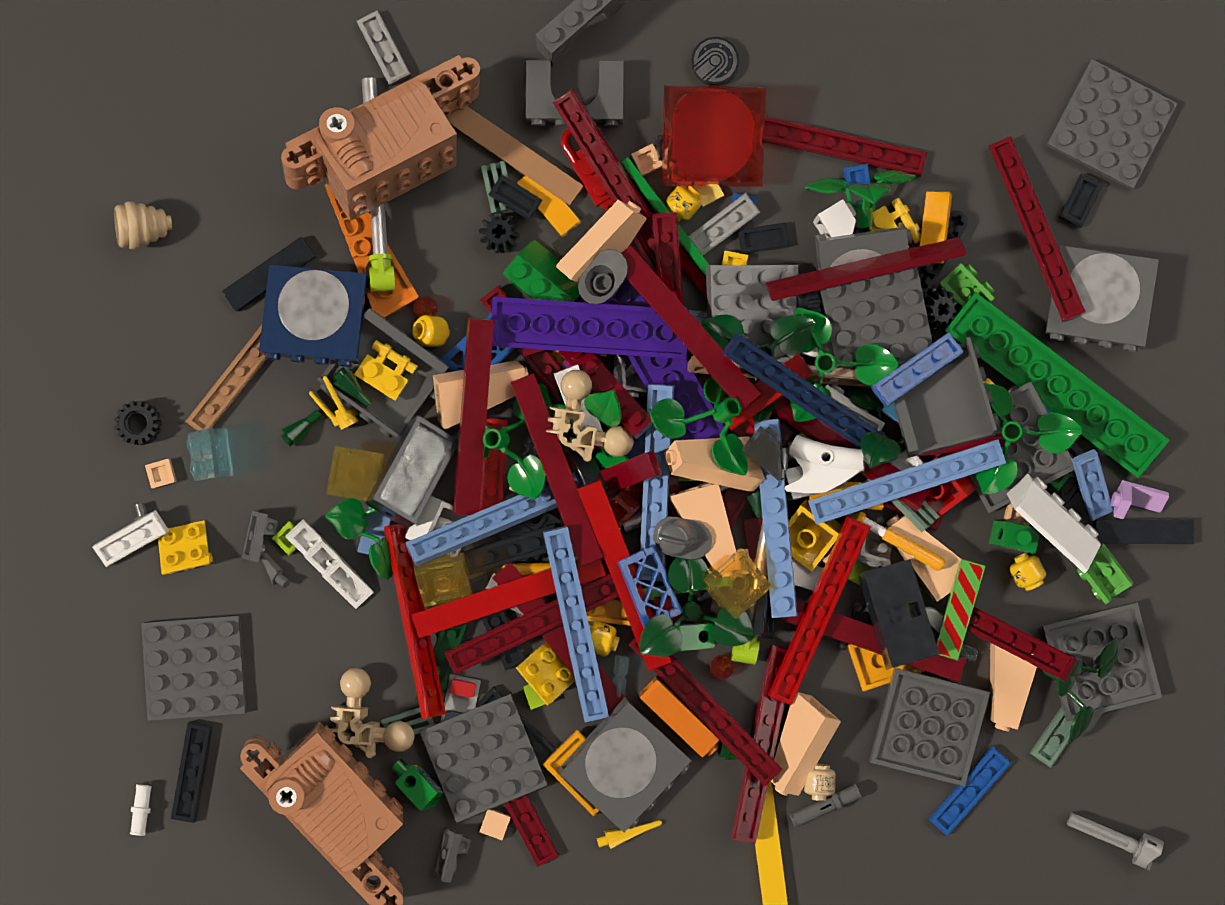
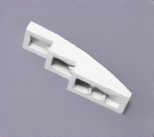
M304 519L286 535V538L322 574V577L355 609L374 593L347 562Z

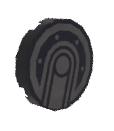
M706 38L699 42L693 51L691 58L692 70L696 77L704 84L723 85L729 82L737 73L739 66L738 51L734 44L725 38Z

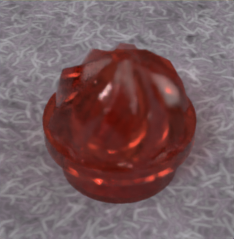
M423 296L415 301L413 310L418 318L424 315L436 316L438 306L433 298Z
M718 655L710 663L711 673L718 679L729 678L734 672V662L727 655Z

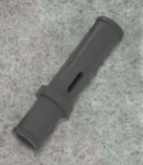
M853 784L837 793L834 792L826 800H819L800 810L789 813L794 827L797 828L835 809L839 811L843 809L842 806L859 798L861 799L862 796L856 784Z

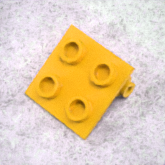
M205 520L169 528L166 534L158 538L162 575L173 574L182 570L187 571L188 569H195V567L204 565L208 566L210 562H213L212 554L208 550Z
M547 642L542 644L516 667L518 672L547 706L575 681L573 672Z

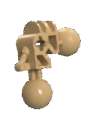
M572 370L567 372L561 381L562 393L567 398L566 408L549 407L555 410V416L548 417V421L553 422V429H547L546 432L557 434L561 443L570 447L573 451L576 450L587 462L592 459V449H594V446L604 447L605 451L614 457H622L628 454L633 447L634 440L626 427L614 426L606 432L596 431L595 426L585 425L581 427L579 425L584 421L585 412L580 410L581 402L590 394L592 381L584 371ZM571 427L575 437H571L570 441H567L563 433L568 432Z
M359 668L347 670L340 680L341 690L347 696V705L331 706L332 709L337 711L336 716L330 717V720L336 723V728H331V730L338 733L342 743L347 745L353 744L355 747H359L366 753L368 758H373L376 755V744L379 742L385 743L390 750L395 752L408 750L415 738L414 731L409 724L395 721L389 724L387 728H381L380 722L371 721L365 724L361 722L368 716V707H361L362 697L370 689V676ZM350 728L351 731L355 732V736H353V733H349Z

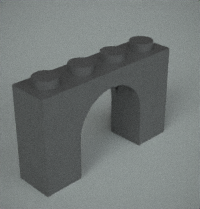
M574 0L535 35L537 49L547 60H551V65L554 67L571 52L573 39L589 22L600 14H603L608 19L625 4V0Z
M526 60L527 123H531V126L544 127L546 123H555L557 127H567L552 103L556 99L551 92V60ZM599 61L598 93L595 99L585 106L595 123L604 124V127H618V124H623V61Z

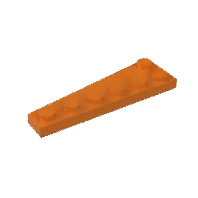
M325 184L358 273H366L370 278L369 268L372 265L369 262V256L373 255L371 215L367 212L350 221L328 185ZM388 244V254L393 255L391 266H394L395 290L371 292L370 284L369 288H366V294L372 309L384 318L389 317L419 299L417 292Z

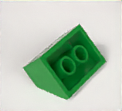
M536 240L530 242L502 273L504 278L530 299L577 302L581 297L578 289L579 283L569 279L556 268L560 260Z

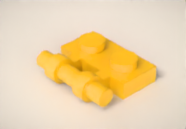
M900 198L891 202L895 208L894 212L889 213L886 206L873 212L872 226L868 227L870 231L897 228L894 220L900 217L907 230L910 229L914 243L920 242L921 234L919 230L921 229L917 223L914 224L908 213L910 210L907 205H903Z
M376 340L372 349L377 351L379 355L374 359L367 354L354 375L397 401L409 380L401 375L405 370L414 374L418 366L411 362V358L406 355L401 356L393 351V347L386 343L384 345ZM387 358L397 364L394 371L383 364Z

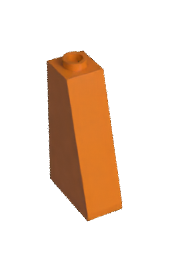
M657 676L639 693V697L702 758L706 754L710 756L719 747L717 744L719 738Z

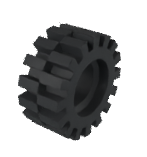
M131 401L129 404L122 405L123 408L117 411L118 417L114 419L117 425H114V427L119 432L117 433L118 436L122 437L125 442L135 445L149 444L151 440L157 438V433L161 432V429H159L160 425H162V421L159 418L161 415L149 403ZM135 414H142L147 419L146 428L139 433L134 432L130 428V419Z

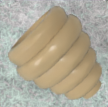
M127 201L124 205L118 204L114 208L116 238L120 248L129 247L131 250H137L140 246L145 247L150 242H156L159 237H166L167 230H172L171 216H166L163 209L156 210L153 206L146 207L144 203L135 204L133 201Z

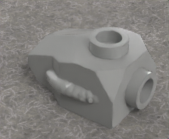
M616 355L614 357V369L611 374L635 401L647 395L648 391L631 360Z
M869 530L856 563L872 567L891 565L890 554L893 545Z

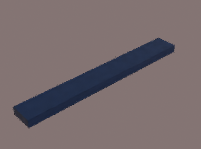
M737 332L722 352L726 357L859 448H861L860 441L865 433L876 432L881 436H886Z

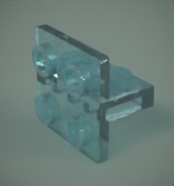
M207 428L188 434L187 448L191 454L190 472L194 477V481L233 476L227 428Z

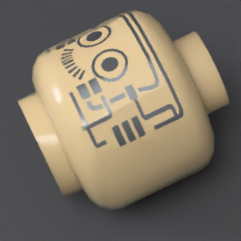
M817 764L814 770L808 774L805 786L803 787L804 792L812 795V800H826L827 796L835 792V771L830 769V765Z

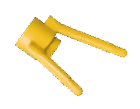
M324 376L323 380L338 407V410L335 411L336 416L313 391H310L309 395L328 415L334 426L339 425L342 430L358 421L356 417L358 412L354 406L352 409L346 406L343 407L328 377Z

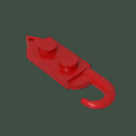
M567 129L561 136L562 149L595 206H600L608 211L609 206H613L614 201L583 151L578 150L575 152L569 140L572 133Z

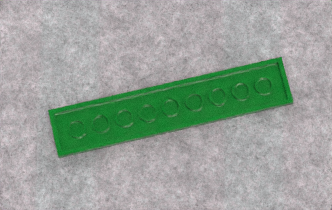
M976 291L957 313L954 320L945 328V331L950 333L960 343H965L966 338L970 337L972 344H976L978 347L980 358L1018 387L1031 382L1041 402L1052 413H1060L1076 421L1082 428V436L1137 478L1141 476L1170 441Z

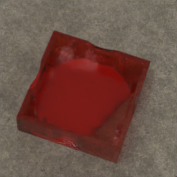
M664 85L661 184L665 186L721 184L729 187H763L764 150L762 133L765 124L766 88L760 86Z

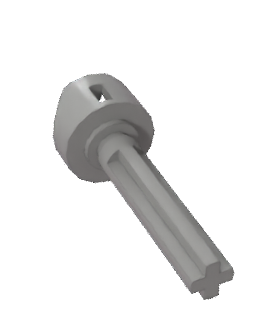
M1072 812L1067 821V825L1133 853L1132 863L1146 870H1150L1152 861L1161 856L1164 842L1149 834L1144 833L1139 840H1136Z

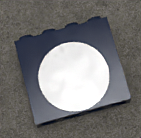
M269 265L259 352L265 355L266 359L280 361L281 357L290 358L291 362L304 363L305 359L314 360V363L319 365H329V362H338V366L353 367V364H360L358 354L366 288H369L370 284L369 276L366 273Z

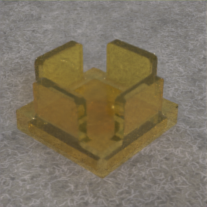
M335 446L327 495L357 498L358 500L366 501L384 469V454Z
M739 548L731 556L724 555L707 569L710 575L703 580L707 585L705 589L713 599L735 619L773 587L742 548Z
M464 552L459 553V556L451 557L450 553L417 567L414 565V573L425 607L446 603L472 594Z

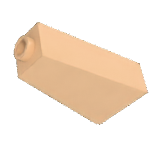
M617 200L560 260L556 268L569 279L579 283L583 272L602 251L610 249L622 253L630 245L647 219L640 213L641 208L631 201L626 204Z
M518 360L491 365L487 409L516 396L511 382L528 375L527 368H524ZM464 370L433 375L437 418L443 429L460 423Z
M749 436L738 437L744 445L747 456L748 471L746 475L727 472L716 464L712 455V445L715 441L721 440L720 438L676 440L664 452L665 461L669 466L671 475L745 491H754L765 480Z
M707 483L682 490L679 494H669V500L680 518L700 522L709 529L712 536V545L704 555V558L716 575L720 574L721 577L735 574V570L740 569V564L719 485Z
M897 514L886 522L888 528L945 559L946 562L942 570L936 571L895 547L905 561L911 560L915 576L932 600L938 602L951 592L961 558L925 530L921 532L906 516L899 517Z
M990 643L989 720L995 722V727L1008 732L1010 728L1018 730L1037 667Z
M797 692L792 705H790L774 761L783 770L771 782L775 785V790L785 796L788 794L799 796L805 786L808 774L814 770L841 723L835 715L811 695Z

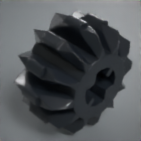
M500 212L499 219L496 220L492 213L490 214L491 223L485 219L482 221L483 225L487 228L479 229V233L485 235L480 241L481 243L488 242L486 246L488 251L495 246L496 254L500 253V247H503L504 251L508 253L509 248L507 244L509 243L511 246L516 247L517 243L512 238H520V233L513 232L519 228L518 223L511 224L512 216H508L504 221V213ZM498 228H502L503 232H506L505 235H501L500 239H497L496 234H493V232H498Z
M944 288L927 289V294H923L930 328L933 329L947 327L948 322L954 320L953 313H958L954 309L958 301L953 299L954 294L952 292L946 291Z

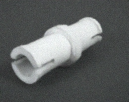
M136 784L134 806H131V812H133L131 835L145 836L147 816L151 813V808H149L151 785Z

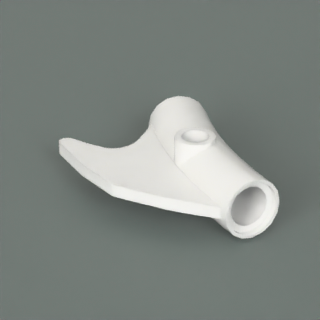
M797 435L792 442L789 455L793 456L800 464L803 476L800 480L785 486V490L793 493L817 494L827 493L837 488L859 472L865 471V459L862 450L832 446ZM826 457H831L829 461H824Z

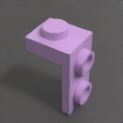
M1122 480L1111 499V506H1114V517L1124 519L1130 505L1161 512L1169 498V493Z

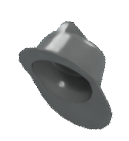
M608 249L595 257L579 279L578 289L583 300L590 304H601L616 295L627 276L628 266L623 254L617 250Z
M666 517L656 524L653 531V540L657 548L662 553L674 557L698 559L703 557L712 545V536L709 529L704 524L694 520Z

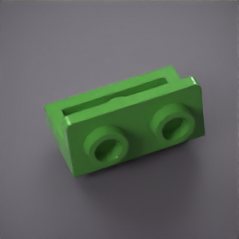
M960 263L940 282L947 291L954 294L953 297L962 307L975 291L989 302L995 299L992 295L995 290L986 281L981 283L975 277L978 272L969 263L965 266Z
M1104 543L1100 545L1087 572L1083 573L1077 568L1080 577L1084 581L1087 580L1093 587L1092 592L1098 600H1103L1105 604L1111 602L1114 596L1133 584V581Z

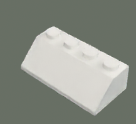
M1027 474L1007 493L1014 509L1083 573L1087 572L1101 545L1096 538L1099 534L1089 524L1084 526L1080 522L1082 518L1072 508L1068 511L1062 506L1065 502L1055 492L1052 495L1045 490L1047 485L1039 477L1033 479Z

